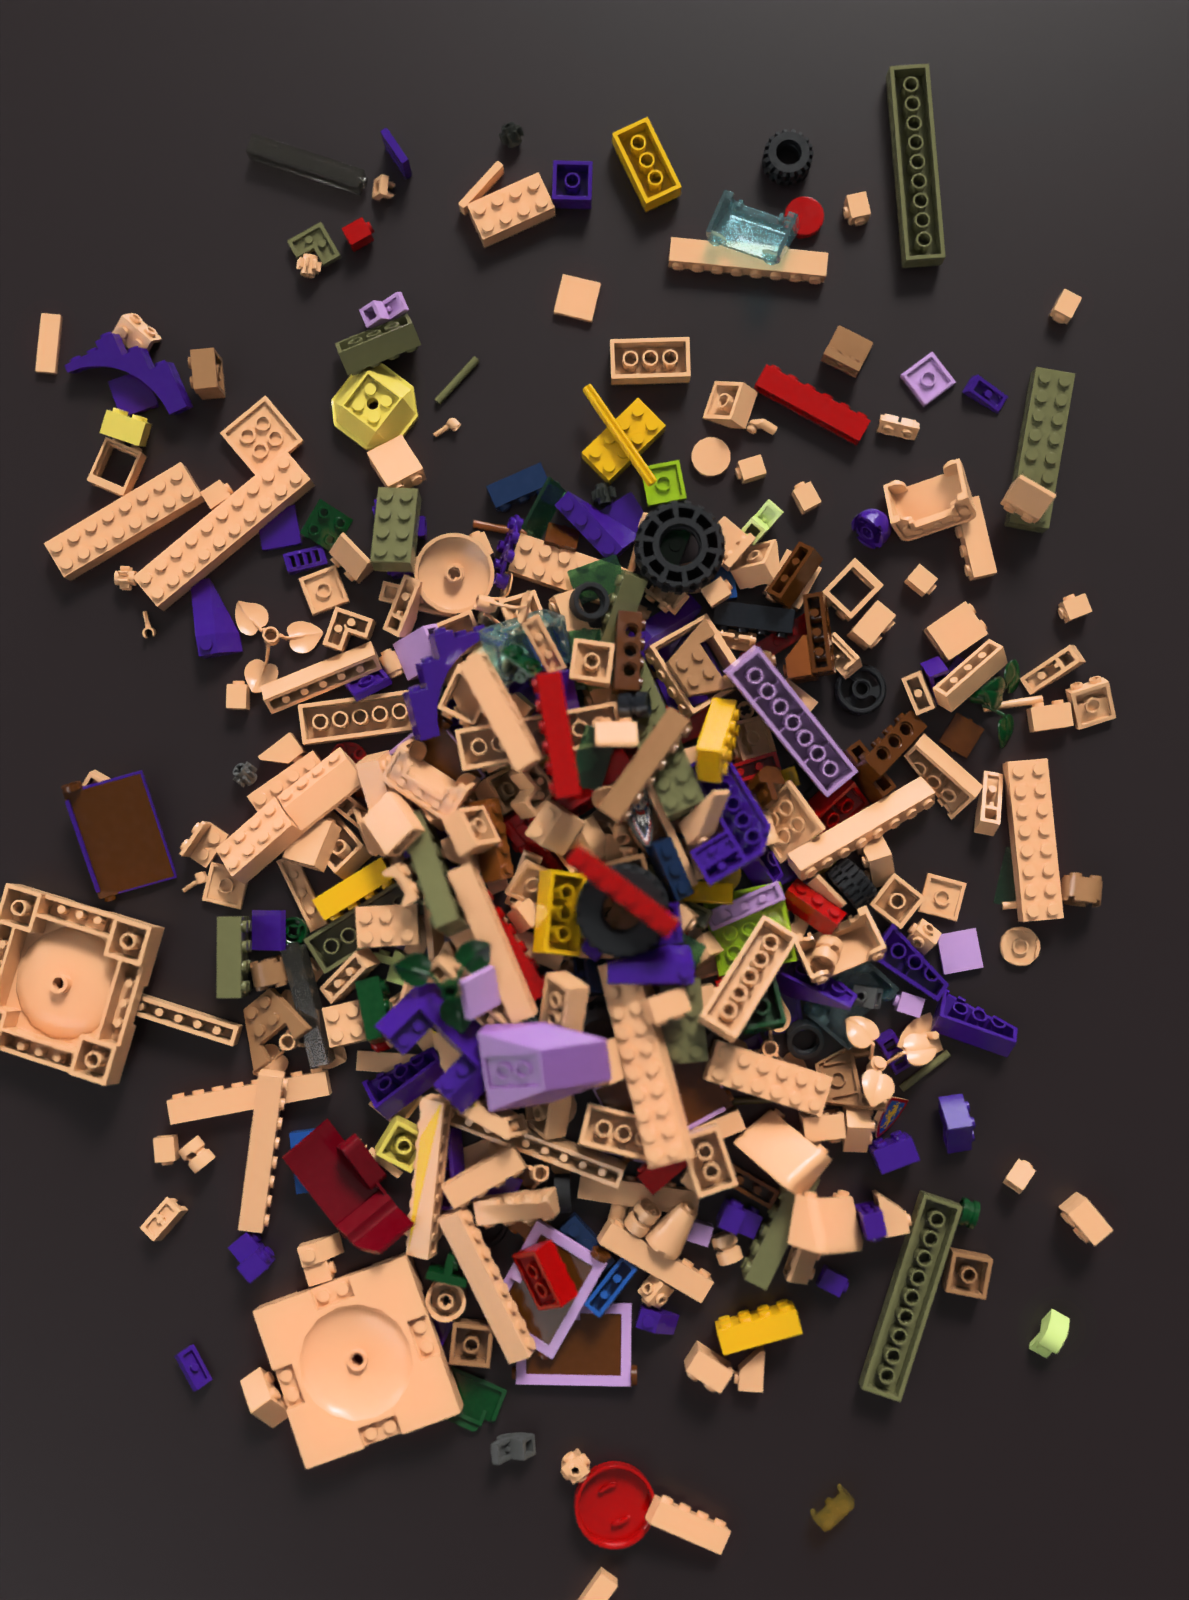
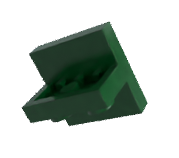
M450 1248L446 1265L431 1262L426 1274V1279L463 1288L466 1287L468 1281L463 1270L458 1269L459 1262L452 1248Z

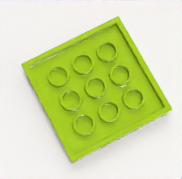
M768 884L736 890L733 894V900ZM785 900L712 931L710 926H708L709 931H711L724 949L715 957L719 976L727 974L763 915L792 932ZM703 903L704 907L710 910L723 905ZM795 944L783 964L798 961Z

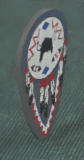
M645 790L642 793L644 795L642 801L632 807L630 810L632 814L627 820L633 834L643 847L650 845L653 834L652 803Z

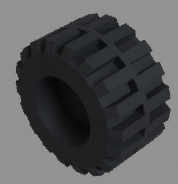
M783 129L782 133L779 131L775 132V135L771 136L768 142H766L763 153L762 167L765 168V175L769 174V179L771 181L776 180L777 185H780V182L784 183V186H788L789 183L795 185L797 180L801 182L804 176H807L813 158V146L811 143L808 144L809 138L807 136L803 138L802 132L795 133V129H791V132H788L787 129ZM781 151H791L797 156L798 162L791 165L784 164L779 161L777 154Z
M841 858L825 873L827 880L833 888L855 909L865 906L877 895L874 884L848 858Z

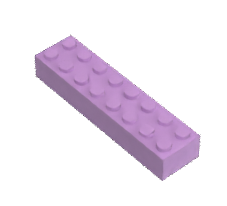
M754 645L723 671L824 796L828 797L858 772L758 646Z

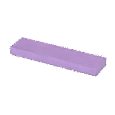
M775 881L734 899L733 905L723 904L712 909L713 915L709 921L711 930H717L785 900L786 897L779 882Z

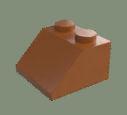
M803 635L785 658L786 664L783 665L785 677L788 676V679L795 684L819 680V677L812 673L808 636Z

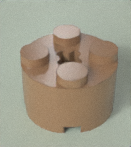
M1071 872L1070 875H1063L1061 880L1062 902L1070 906L1086 907V905L1092 903V907H1100L1103 887L1102 876L1090 875L1089 877H1082V873Z
M289 954L264 958L261 962L257 960L249 963L256 991L266 990L274 985L275 987H281L294 981Z

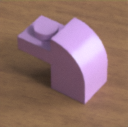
M395 292L384 301L373 300L359 309L366 328H373L398 318L409 310L402 292Z

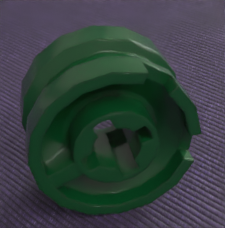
M299 917L286 919V943L290 945L303 943L304 939L309 935V929L305 920ZM293 927L298 928L296 935L291 933Z
M963 1197L959 1202L963 1208L957 1225H966L967 1228L974 1229L980 1214V1202L975 1200L971 1202L968 1198Z

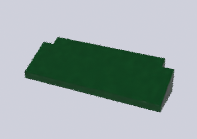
M451 1366L464 1406L460 1414L445 1420L472 1432L481 1427L484 1420L494 1423L507 1390Z

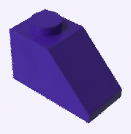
M939 656L920 663L921 670L936 706L938 704L933 687L949 674L948 668Z
M641 1302L635 1325L636 1328L651 1333L674 1335L680 1315L661 1308L658 1309L654 1306L648 1307Z

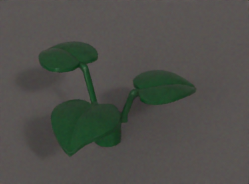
M1016 659L1011 660L1004 670V679L1002 677L993 679L969 697L971 703L982 704V708H987L1001 716L998 722L1000 749H1003L1009 742L1014 730L1012 715H1005V713L997 709L1001 706L1004 690L1007 689L1008 693L1012 694L1019 685L1020 668Z
M481 940L468 941L462 944L455 954L456 961L461 964L455 979L448 978L443 983L433 973L429 972L431 962L426 955L421 953H412L405 956L394 964V969L405 983L414 987L424 986L427 983L428 976H430L438 987L442 988V995L445 998L439 1008L442 1020L460 1033H463L471 1020L465 1019L461 995L458 996V982L464 968L467 972L473 974L489 966L491 945Z

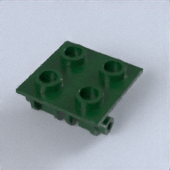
M319 499L300 533L305 538L330 551L343 532L346 533L353 519L322 499Z
M511 644L500 651V653L519 667L515 674V680L518 683H524L544 669L540 666V662L537 659L527 656L520 646Z

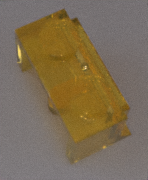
M840 1483L837 1485L839 1494L834 1499L826 1498V1506L819 1513L814 1508L810 1510L813 1520L824 1532L830 1531L855 1505V1499Z

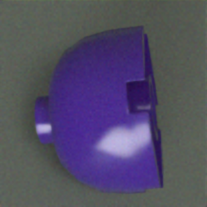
M866 509L855 516L851 522L853 532L856 530L860 535L857 539L871 549L883 546L891 535L892 525L889 517L878 509Z

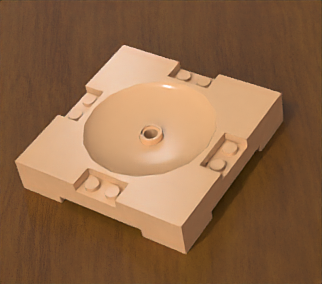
M6 883L0 902V1050L69 1072L68 1074L104 1086L119 1084L136 1025L133 1023L144 986H148L165 928L111 911L75 902V900L22 884Z
M406 1252L300 1292H294L261 1304L253 1311L272 1371L275 1370L288 1407L286 1412L306 1469L364 1449L369 1444L400 1433L405 1434L461 1413L464 1404L451 1366L448 1365L433 1319L426 1308L425 1296L422 1291L423 1286L413 1257L407 1255ZM354 1355H361L363 1362L356 1361Z

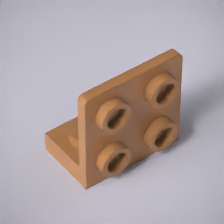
M839 325L821 361L856 378L873 342Z

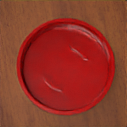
M608 1461L590 1469L587 1478L579 1482L574 1495V1513L582 1533L592 1543L607 1549H622L638 1542L650 1529L651 1524L645 1519V1516L655 1495L648 1479L638 1468L626 1462Z

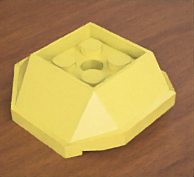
M383 363L374 368H370V366L364 368L360 374H351L332 398L334 426L366 451L373 450L401 434L404 437L419 418L414 387ZM372 402L379 403L378 407L373 410L369 409V405Z

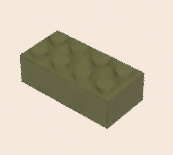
M407 313L339 341L335 345L347 375H357L363 372L364 368L379 366L381 361L386 359L394 360L400 356L399 354L406 351L407 353L413 352L418 349L421 343Z
M378 487L370 558L374 571L414 572L422 500L418 488Z
M249 916L217 917V998H243L249 996V992L252 991V981L249 980V972H251L249 963L252 962L249 960V952L252 951V940H249V932H252V920H249Z
M694 977V984L684 987L692 1010L686 1012V1016L674 1020L672 1017L667 1019L668 1023L663 1025L664 1038L671 1064L708 1061L706 1028L698 1022L700 1015L704 1011L701 977ZM659 986L660 993L681 986Z

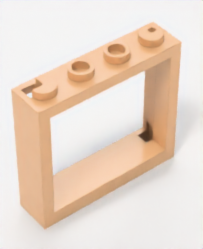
M707 613L650 645L644 651L647 662L654 667L658 679L665 684L668 695L677 703L679 712L688 719L709 707L713 698H724L737 690L719 692L693 708L658 653L660 649L695 630L705 618L715 633L714 637L706 641L724 670L737 659Z

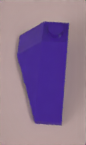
M210 578L200 580L191 587L195 637L199 657L208 659L243 652L240 632L224 606Z
M687 594L690 597L676 615L669 611L667 613L660 611L647 619L645 632L642 631L641 638L645 639L644 651L650 645L694 621L702 606L690 594ZM631 631L628 636L635 637V634ZM682 637L658 651L665 663L673 655L672 652L677 644H680L683 639ZM641 651V658L644 657L646 660L644 651ZM647 662L649 667L653 670V672H655L656 670L654 669V667Z
M669 944L646 951L643 954H637L635 957H626L607 963V984L689 987L694 984V960L690 946Z
M799 957L798 961L782 964L776 974L779 992L790 998L850 1010L858 997L856 993L841 981H835L832 977L828 978V981L821 985L812 983Z

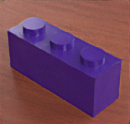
M873 1200L855 1204L860 1230L867 1240L876 1242L883 1240L884 1236H888L883 1212Z

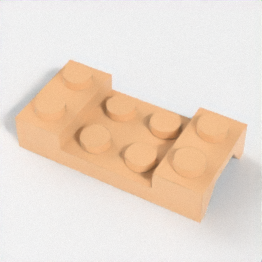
M412 859L396 863L382 872L384 876L394 877L405 895L402 901L403 908L423 899L422 891H420L416 882L419 879L417 872L414 873L410 864L413 861Z

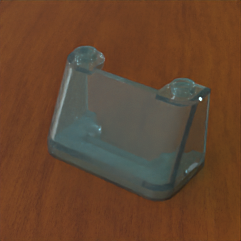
M724 189L706 230L709 243L714 246L721 245L762 259L769 265L780 263L798 233V214L789 211L787 217H784L782 213L779 214V217L745 206L744 201L741 199L737 202L733 199L734 192Z
M548 609L529 613L526 619L539 613L565 664L570 663L572 658L565 616ZM518 617L479 630V638L484 652L488 654L505 687L513 684L515 674L519 669L518 666L500 653L509 645L520 646L527 656L537 659L540 662V666H542L524 629L518 622Z
M869 961L832 977L835 981H841L851 990L854 988V984L884 989L882 997L884 1002L892 1000L900 990ZM808 1001L803 1008V1012L848 1051L853 1045L847 1038L844 1020L851 1016L865 1017L871 1010L870 1008L853 1005L850 1010Z

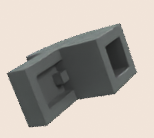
M517 1432L497 1436V1441L491 1443L492 1464L500 1465L510 1459L526 1460L536 1455L535 1434Z

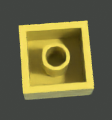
M113 408L112 411L106 410L100 430L101 434L137 446H146L152 424L147 423V418L134 414L130 417L128 416L129 412L118 408Z
M395 1114L375 1146L376 1155L412 1173L414 1169L413 1163L416 1159L415 1144L419 1132L417 1124Z

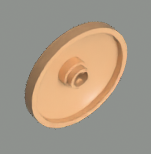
M447 533L435 537L422 548L416 559L414 578L422 582L421 596L429 605L442 612L457 614L474 609V602L478 594L489 595L494 582V565L489 552L479 541L465 534Z

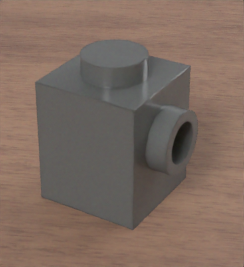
M854 984L852 991L858 997L853 1005L870 1009L881 1008L884 989Z

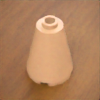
M681 1202L652 1225V1228L645 1237L654 1251L658 1253L660 1250L665 1253L663 1257L672 1260L680 1256L697 1217L695 1206L690 1202Z

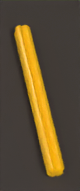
M591 384L583 388L584 395L646 485H653L657 481L656 477Z

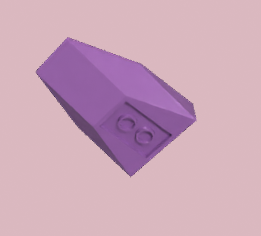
M546 1022L484 1025L477 1033L489 1112L555 1102L612 1080L608 1044L605 1038Z

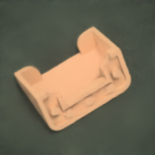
M960 458L948 461L943 466L944 474L906 486L904 482L894 480L883 485L890 523L901 540L912 541L971 521L976 517L975 504Z
M413 736L397 747L384 770L383 779L387 785L440 819H445L463 805L477 788L481 779L469 772L461 774L457 781L450 778L423 760L427 754V747L424 742L415 740Z
M866 905L858 908V914L854 917L849 915L848 920L841 922L832 934L843 943L842 952L838 958L835 970L832 972L828 970L817 971L810 964V958L818 938L823 934L820 932L811 934L809 932L807 937H803L801 933L796 934L799 936L795 942L797 956L812 983L821 985L827 982L830 977L868 961H878L885 956L884 953H886L887 947Z
M769 1109L739 1134L733 1143L786 1189L794 1194H804V1191H809L833 1159L827 1155L829 1151L822 1145L815 1146L783 1119L785 1115L778 1109L774 1111Z
M838 1190L837 1193H833V1197L828 1198L816 1197L817 1193L811 1191H804V1194H796L788 1244L821 1254L862 1251L863 1238L854 1200L849 1195L850 1192Z

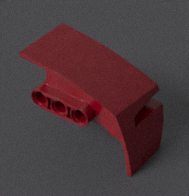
M328 1118L282 1157L345 1239L348 1238L354 1247L365 1252L381 1254L415 1225L398 1208L380 1185L387 1178V1175L360 1138L354 1133L344 1141Z

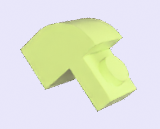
M768 499L741 530L746 535L751 533L756 537L752 544L755 545L772 528L784 512Z
M379 949V952H373L381 963L390 965L386 981L403 986L404 981L397 975L394 964L407 955L398 949L394 950L393 956L390 955V951Z
M1051 1309L1041 1320L1040 1332L1030 1342L1029 1349L1045 1358H1048L1052 1352L1057 1354L1067 1337L1070 1318Z

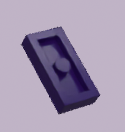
M194 1344L189 1345L174 1356L193 1392L213 1380Z

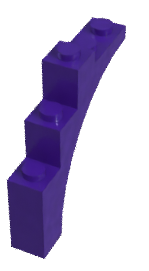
M111 332L102 334L100 336L101 339L95 341L96 348L88 350L87 354L82 357L75 356L71 358L70 363L64 365L67 373L74 374L100 367L126 371L142 380L156 393L169 415H178L193 408L174 363L162 360L153 364L147 349L138 346L126 350L119 334Z
M482 624L474 626L473 631L466 632L465 629L454 633L453 630H446L445 627L434 629V633L428 635L433 656L421 658V662L415 664L420 685L409 687V691L403 693L415 740L423 741L440 735L437 707L445 677L455 661L468 648L480 640L494 635L492 627H485Z

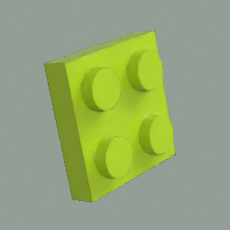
M679 460L648 466L657 480L653 485L647 486L642 479L648 507L663 503L667 504L670 501L687 500Z

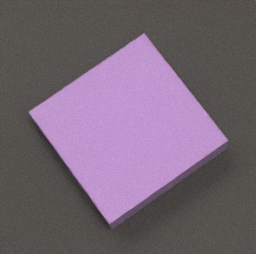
M933 352L900 375L901 379L923 407L956 383Z
M976 928L940 935L937 946L944 975L983 968Z
M489 965L459 981L465 1019L472 1020L501 1004L495 966Z

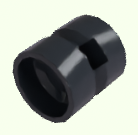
M649 691L636 692L635 696L631 692L619 693L618 710L620 718L633 719L635 715L638 718L651 717L652 706Z

